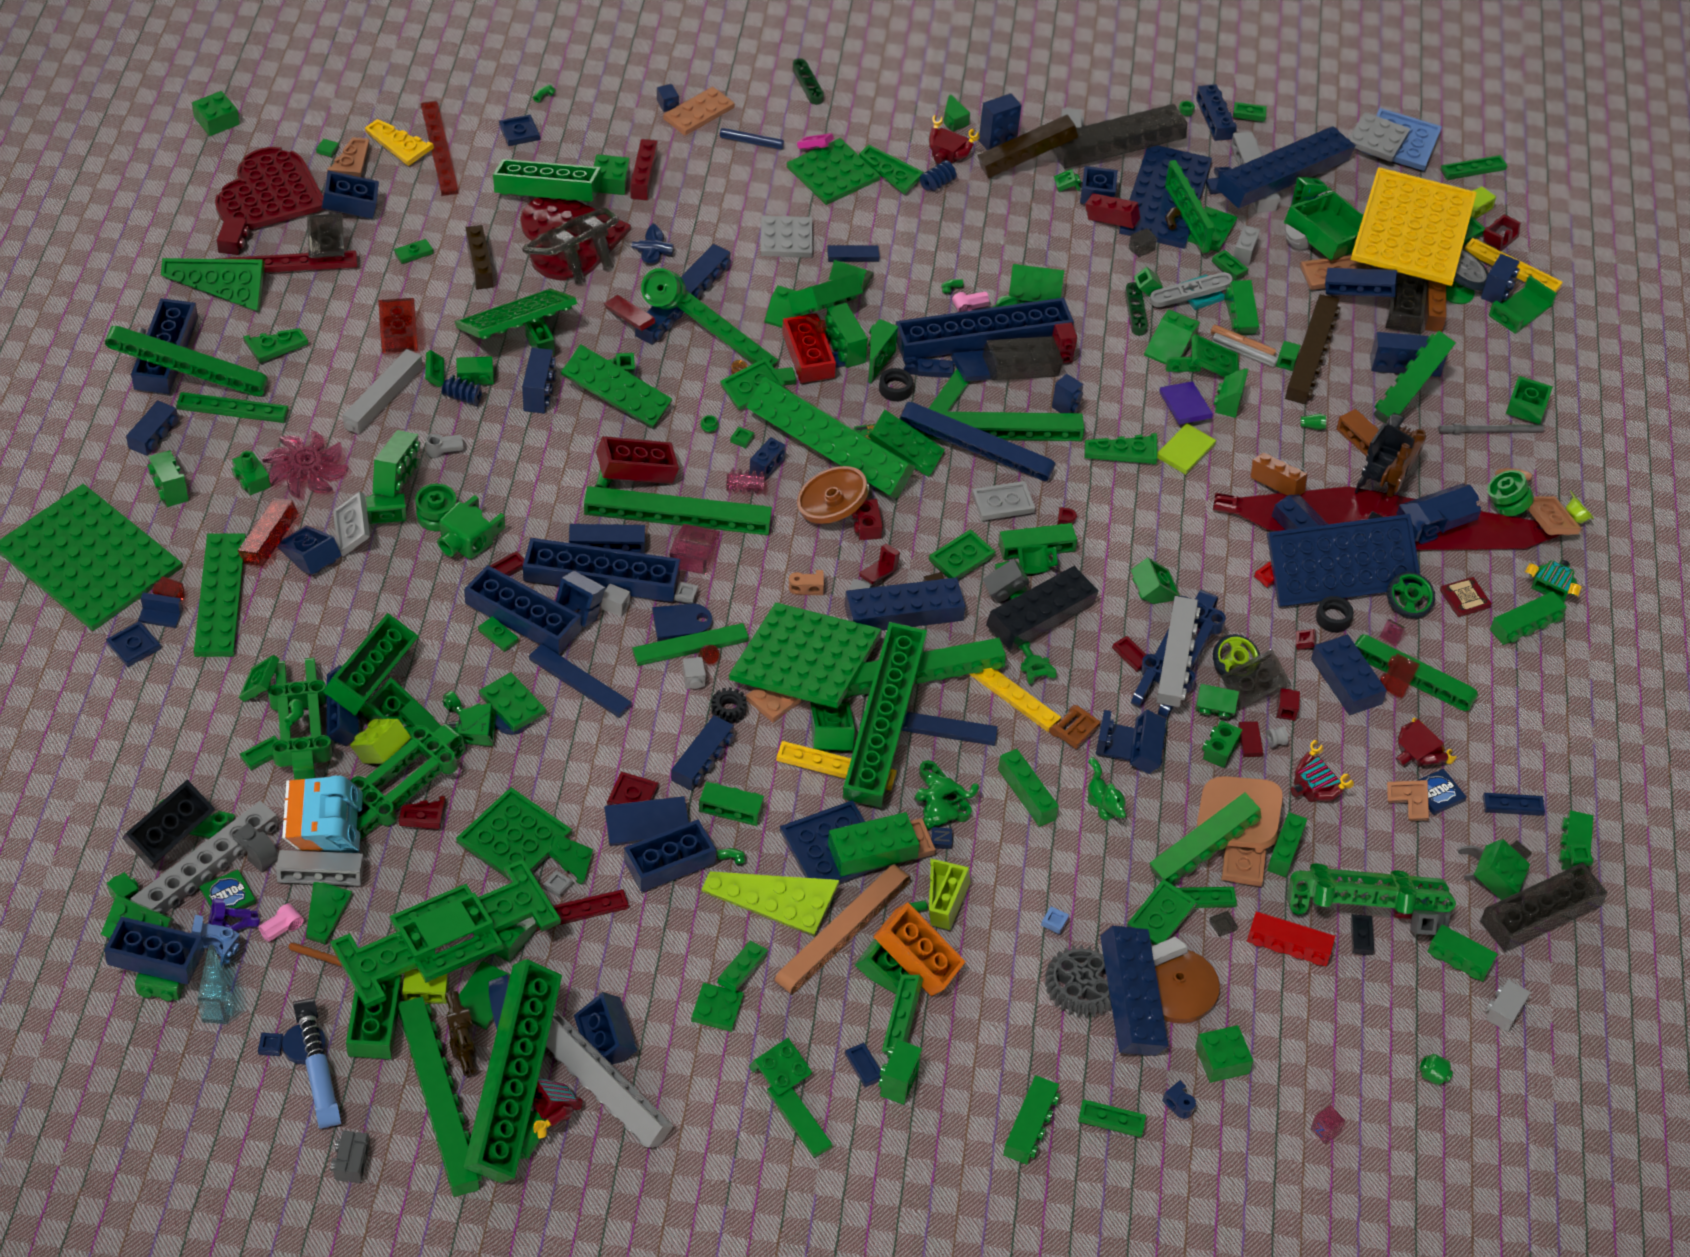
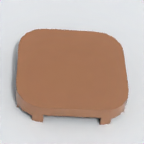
M1228 776L1209 780L1202 791L1197 827L1246 792L1261 809L1262 817L1256 825L1245 829L1240 837L1229 841L1227 846L1255 848V853H1262L1263 849L1270 847L1272 844L1276 845L1283 807L1282 790L1279 785L1264 779Z

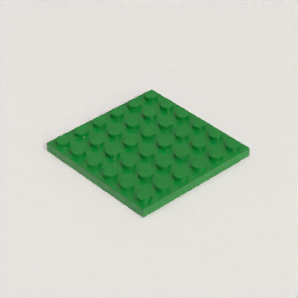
M775 602L729 673V680L838 709L882 635V630Z

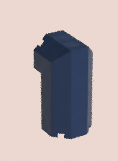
M1462 483L1400 504L1396 514H1411L1414 539L1420 544H1425L1437 539V533L1440 531L1444 533L1451 528L1477 520L1481 513V506H1477L1476 501H1479V497L1473 487Z

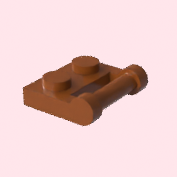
M1073 705L1057 724H1053L1049 728V732L1054 737L1061 738L1077 749L1100 727L1101 721L1078 705ZM1074 717H1079L1067 730L1063 729Z

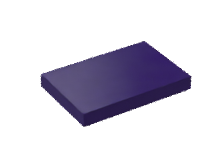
M1193 381L1160 387L1159 393L1178 424L1212 418V411Z

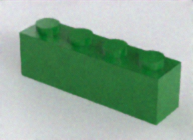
M1072 523L1000 531L998 545L1003 560H1012L1013 558L1019 559L1018 547L1031 544L1047 545L1048 548L1056 547L1057 554L1075 552L1077 537Z
M1552 591L1495 617L1490 631L1503 645L1510 642L1513 643L1525 635H1531L1538 629L1546 628L1551 623L1561 621L1564 618L1567 606Z
M1016 748L1000 755L998 771L1036 824L1041 827L1055 821L1059 805L1019 750Z
M1037 1075L1034 1076L1006 1141L1003 1156L1028 1165L1030 1158H1035L1039 1148L1036 1145L1037 1141H1042L1046 1132V1128H1043L1045 1122L1050 1123L1054 1112L1051 1108L1053 1105L1057 1106L1061 1096L1058 1093V1083Z

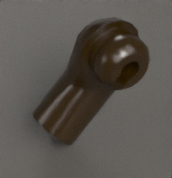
M1176 207L1171 208L1165 216L1170 230L1177 227L1174 219L1179 218L1177 215H1181V211Z

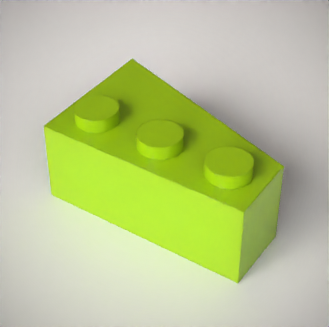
M930 858V922L932 926L951 930L971 883L969 867Z

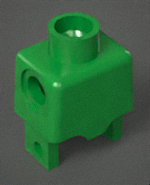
M474 495L464 504L458 502L441 517L439 521L441 537L437 539V543L441 551L449 557L459 552L466 558L473 559L493 544V538L505 529V515L500 513L489 522L482 516V510L479 509V498Z

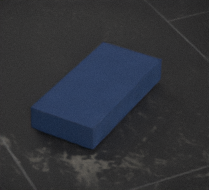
M864 1042L845 1050V1056L865 1088L880 1081L881 1070Z

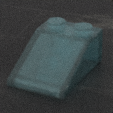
M209 945L197 998L202 1023L228 1024L230 1016L234 1015L235 1008L234 1003H231L232 992H229L214 945Z

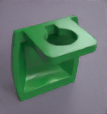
M1042 544L1018 547L1019 564L1022 566L1025 574L1045 572L1050 570V567L1058 565L1056 547L1048 548L1047 545ZM1051 553L1053 555V561H1051V559L1049 560V555Z

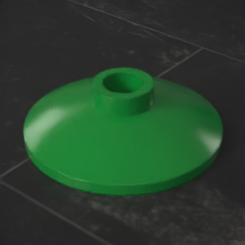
M1453 281L1452 286L1446 285V300L1451 303L1467 304L1475 296L1474 290L1468 289Z

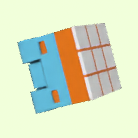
M344 776L286 781L282 838L298 851L358 853L360 832L356 829L357 812L362 810L363 792Z

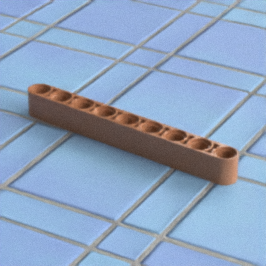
M895 864L891 865L778 972L775 982L790 994L798 991L908 885L911 876Z

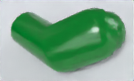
M963 279L945 281L941 284L942 293H950L951 288H962Z
M298 699L289 702L288 707H291V713L284 718L285 723L289 726L293 725L304 715L303 703Z

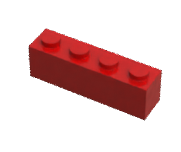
M1256 911L1247 942L1327 967L1336 936Z

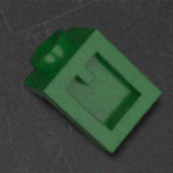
M1073 169L1054 176L1059 192L1075 186L1077 191L1081 190L1079 185L1082 183L1078 174L1074 173Z

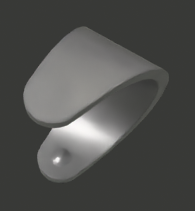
M1477 846L1460 847L1457 851L1459 854H1468L1480 861L1484 850ZM1474 872L1464 875L1466 881L1477 879L1474 876Z

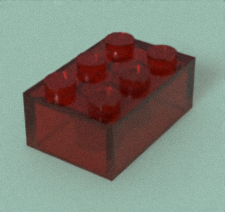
M414 298L378 300L382 353L404 352L406 349L418 351Z

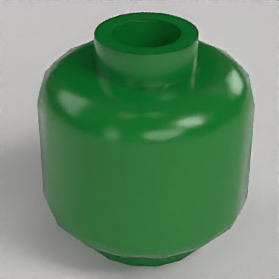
M1434 1053L1429 1056L1426 1055L1419 1066L1422 1078L1436 1085H1441L1445 1081L1448 1082L1453 1074L1450 1061Z

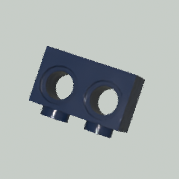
M770 437L750 458L749 474L765 482L785 460L786 445Z

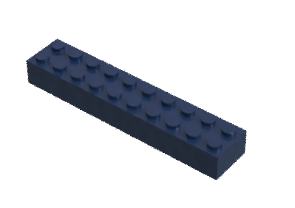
M1331 126L1223 172L1216 189L1240 209L1296 184L1297 177L1310 178L1349 161L1356 145L1337 128Z
M1057 298L896 321L895 325L898 326L897 345L904 361V358L907 356H913L918 359L948 355L954 352H968L1052 340L1055 324L1072 322V325H1074V321L1065 299Z

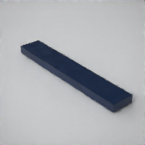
M543 644L539 645L529 655L530 661L618 718L632 706L630 700Z
M907 712L902 731L995 746L998 726Z

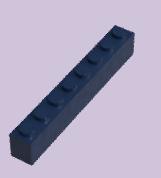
M712 244L681 276L684 280L686 291L699 299L702 293L709 289L712 283L721 276V273L730 267L731 252ZM652 306L647 313L653 316L656 322L643 331L635 327V337L653 345L662 338L663 334L672 327L677 319L682 317L684 311L679 307L661 309Z

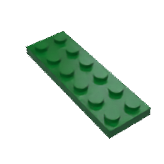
M1176 160L1169 161L1165 188L1176 207L1181 211V216L1202 253H1208L1210 245H1212L1213 232H1215L1214 223L1210 221L1207 211L1204 210L1201 201L1198 200L1195 194V190L1191 188L1188 178L1183 174L1182 167L1178 165Z
M582 344L579 345L561 371V375L652 429L672 402L671 397Z

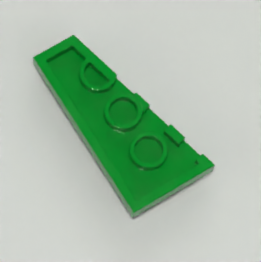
M1151 433L1150 436L1145 437L1141 434L1135 435L1134 438L1120 436L1114 440H1109V438L1085 440L1084 458L1156 464L1157 433Z

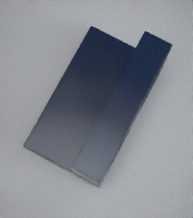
M142 593L140 598L142 611L138 621L146 624L176 628L183 612L181 598Z

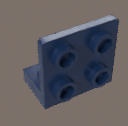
M1104 710L1096 754L1130 761L1135 728L1113 724L1114 719H1110L1112 711Z

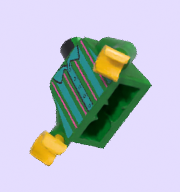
M1552 560L1546 565L1540 566L1529 563L1525 570V573H1529L1533 578L1535 577L1531 589L1544 595L1553 591L1563 603L1566 600L1567 594L1571 593L1578 597L1582 588L1577 584V580L1573 577L1575 572L1569 568L1570 563L1566 560H1561L1559 563Z

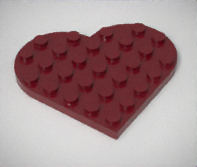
M265 147L246 155L244 161L238 165V179L224 185L222 191L215 198L216 212L221 220L224 221L226 216L246 219L250 230L326 210L321 208L323 195L303 158L292 150L290 152L282 150V147Z
M549 197L535 198L525 206L520 216L522 232L532 241L530 247L532 266L541 275L560 281H566V278L573 277L579 279L588 275L631 230L630 224L577 200L568 201L560 198L550 199Z

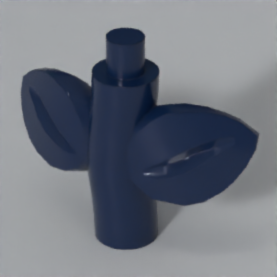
M655 223L648 227L645 234L646 240L632 241L631 247L638 249V252H642L641 259L646 263H658L661 254L673 255L674 244L663 242L664 234Z

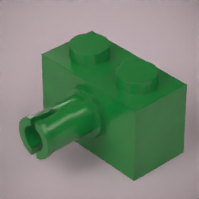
M244 451L241 453V456L232 459L233 467L231 471L235 478H239L242 489L247 490L250 496L271 487L269 474L253 451Z

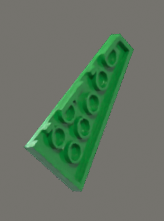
M162 258L161 276L260 313L265 261L253 259Z

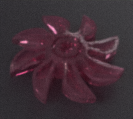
M311 430L310 446L305 447L303 439L299 436H281L279 441L287 448H275L269 451L262 459L263 463L275 464L269 473L270 485L273 486L287 478L288 491L300 498V487L303 481L308 482L309 490L313 492L333 491V488L325 480H336L345 475L349 469V465L336 464L342 456L341 442L324 450L323 436Z

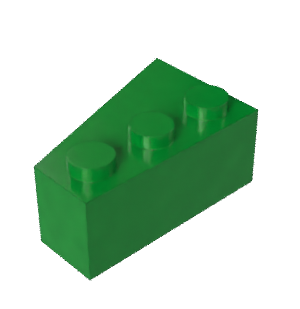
M1252 280L1231 281L1229 287L1226 288L1224 298L1231 319V327L1235 333L1240 335L1256 334L1259 328Z
M171 450L148 456L150 464H147L149 474L154 475L152 480L155 488L159 487L158 495L160 500L164 501L167 507L188 502L185 477L183 474H180V467L176 465V460Z

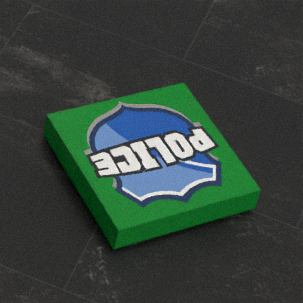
M238 869L199 886L210 909L213 898H222L226 907L245 909L256 904L254 896Z

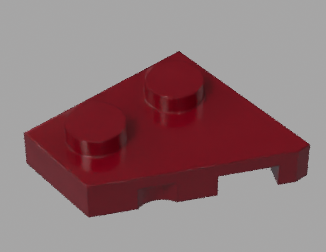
M439 796L438 801L430 803L427 800H423L416 804L403 805L399 817V826L440 829L446 796Z

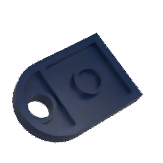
M700 604L652 607L657 642L711 629L712 615L706 607ZM699 618L707 619L704 622L698 621Z

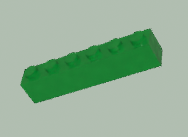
M1438 331L1435 335L1432 333L1426 340L1427 346L1425 348L1421 347L1415 354L1418 356L1416 360H1410L1405 367L1407 369L1405 374H1399L1395 380L1397 384L1394 387L1390 386L1385 392L1386 398L1384 400L1380 399L1374 406L1376 411L1373 415L1385 424L1390 415L1393 413L1400 415L1456 344V342L1441 331Z
M1244 792L1149 863L1151 872L1160 882L1164 879L1172 885L1177 884L1182 876L1193 872L1198 864L1209 860L1218 849L1222 850L1233 838L1240 837L1249 826L1256 825L1262 817L1261 809Z

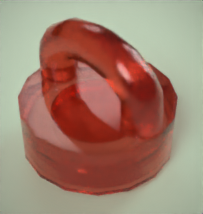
M704 645L698 657H702L703 662L706 664H714L719 659L720 654L716 646Z

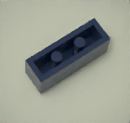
M157 400L126 435L128 448L148 456L152 450H155L157 444L167 436L171 428L178 423L176 407Z
M1148 709L1140 714L1135 721L1130 765L1150 774L1155 769H1158L1163 761L1161 757L1162 750L1164 749L1163 741L1166 733V719Z

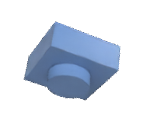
M1051 906L1043 918L1041 926L1060 934L1069 919V914Z

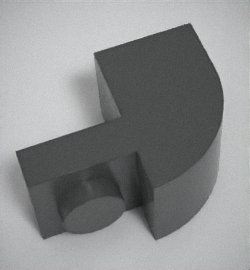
M247 823L233 834V840L247 851L248 861L260 872L263 873L277 861V850L273 842L263 831L260 833L250 823Z
M1414 910L1411 917L1410 930L1416 934L1436 935V931L1439 930L1442 924L1447 927L1449 926L1451 911Z

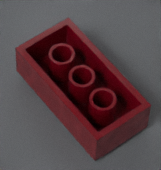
M602 436L596 451L603 478L673 484L679 470L672 442Z

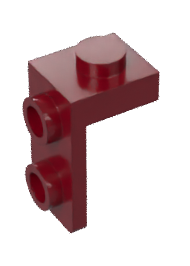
M887 543L882 545L879 561L860 571L859 576L870 584L878 582L897 570L900 552Z

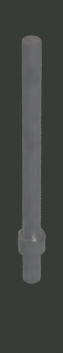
M1453 423L1452 425H1439L1438 431L1452 432V434H1461V432H1544V425H1461V423Z

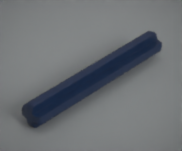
M721 128L720 130L721 138L780 150L784 147V140L727 128Z

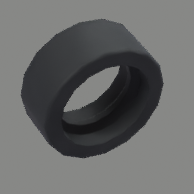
M891 368L881 374L879 392L885 399L899 402L910 397L913 387V378L910 373L900 368ZM899 381L906 386L894 389L886 385V383Z
M1338 596L1326 597L1319 603L1316 621L1327 631H1345L1352 621L1353 607L1344 598ZM1336 609L1342 612L1345 618L1340 620L1332 619L1324 611Z

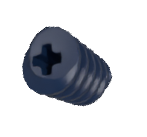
M945 160L921 174L920 183L923 189L936 191L937 188H941L942 185H946L947 182L949 183L952 179L957 178V173L952 163Z
M451 375L450 379L444 381L441 393L443 396L454 397L455 400H461L463 403L467 402L469 405L473 404L476 407L482 397L481 384H477L475 388V382L473 381L468 385L467 379L462 383L461 377H458L455 381V375Z

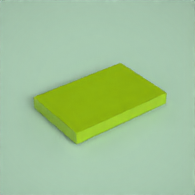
M1186 423L1157 452V458L1186 475L1216 445L1217 440Z

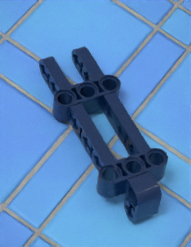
M1201 589L1195 598L1198 600L1197 607L1200 608L1199 619H1194V623L1198 624L1197 628L1200 631L1195 639L1193 651H1189L1188 655L1192 656L1190 668L1186 667V672H1189L1188 684H1183V688L1187 689L1186 693L1193 690L1195 681L1193 669L1211 634L1217 635L1222 633L1226 620L1225 614L1216 609L1218 596ZM1169 629L1156 653L1147 654L1143 657L1141 666L1143 677L1131 700V704L1141 707L1153 683H1160ZM1161 704L1158 715L1167 719L1174 706Z

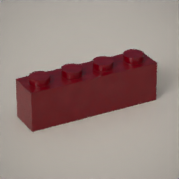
M641 139L630 184L631 199L648 200L658 156L657 140Z

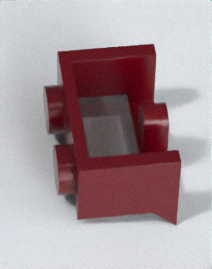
M1504 214L1499 219H1496L1492 225L1485 228L1483 241L1497 250L1503 251L1519 237L1521 222Z

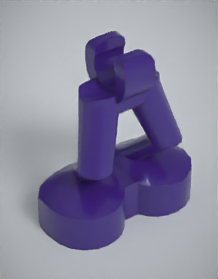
M222 898L212 899L208 924L228 927L235 932L249 926H259L260 919L258 918L257 911L228 908ZM225 915L241 918V921L229 925L224 920Z

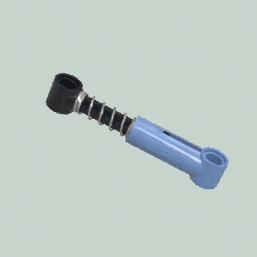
M315 998L294 1001L293 1007L296 1022L300 1024V1028L303 1029L302 1036L305 1037L303 1043L306 1045L305 1051L308 1053L305 1064L319 1129L339 1125L341 1120L334 1095L327 1056L321 1053L323 1049H320L321 1041L318 1039L320 1034L317 1033L316 1029L318 1026L315 1025L318 1018Z

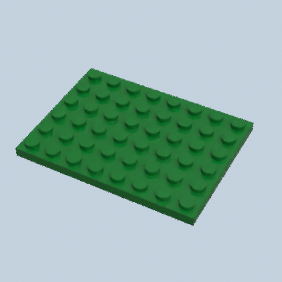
M84 483L0 539V555L91 631H95L140 599L142 593L150 592L183 568V563Z

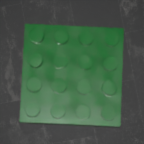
M841 138L828 143L829 146L817 148L787 162V168L825 205L880 180V175Z
M510 787L456 837V843L509 879L504 867L523 859L530 871L533 872L550 856L548 853L554 835L558 834L569 838L572 835V829Z

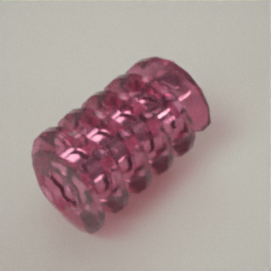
M732 468L730 473L727 474L726 491L732 486L733 491H736L739 487L740 492H743L746 487L748 493L754 488L755 494L760 489L763 494L764 472L761 471L759 476H757L756 470L750 475L748 469H746L744 474L739 469L736 474L734 468Z

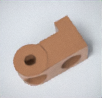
M816 570V574L795 572L789 576V591L792 594L823 596V570Z

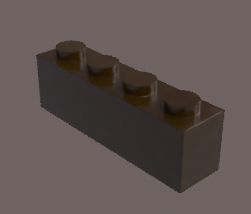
M483 225L465 227L466 243L476 290L493 288V272Z

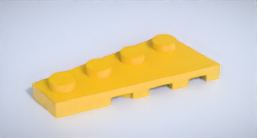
M379 119L365 127V132L407 166H410L434 149L433 143L429 141L426 143L420 137L410 136L408 132L404 130L399 131L395 129V126Z

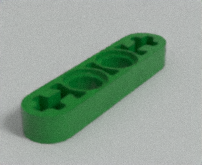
M931 760L923 761L920 764L919 775L924 782L931 774L928 770L947 777L937 764ZM956 791L948 794L956 797L954 801L947 800L951 807L958 811L959 816L956 820L959 822L968 821L972 812L970 804Z

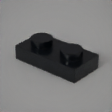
M1352 914L1350 918L1352 953L1373 955L1374 935L1372 916Z

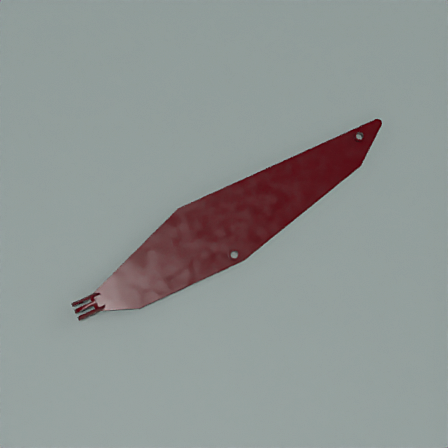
M1350 486L1306 490L1300 495L1328 524L1366 520L1372 511L1383 517L1396 516L1400 504L1415 500V498L1398 495L1388 497L1386 493L1360 489L1358 493H1355L1356 488ZM1215 493L1213 510L1238 514L1267 530L1282 531L1285 529L1271 515L1275 504L1287 495L1277 493L1238 497ZM1481 511L1477 520L1451 528L1444 533L1440 531L1437 533L1438 538L1428 543L1420 544L1415 541L1416 550L1528 549L1563 534L1549 535L1537 521Z

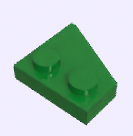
M555 834L548 854L555 861L559 862L566 872L570 871L577 878L576 882L581 885L584 882L593 849Z

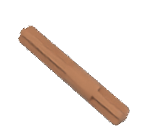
M1216 324L1211 329V334L1213 335L1218 333L1275 356L1276 349Z

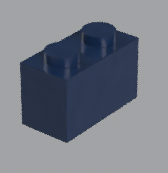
M1066 373L1055 383L1052 408L1060 413H1077L1081 408L1083 383Z

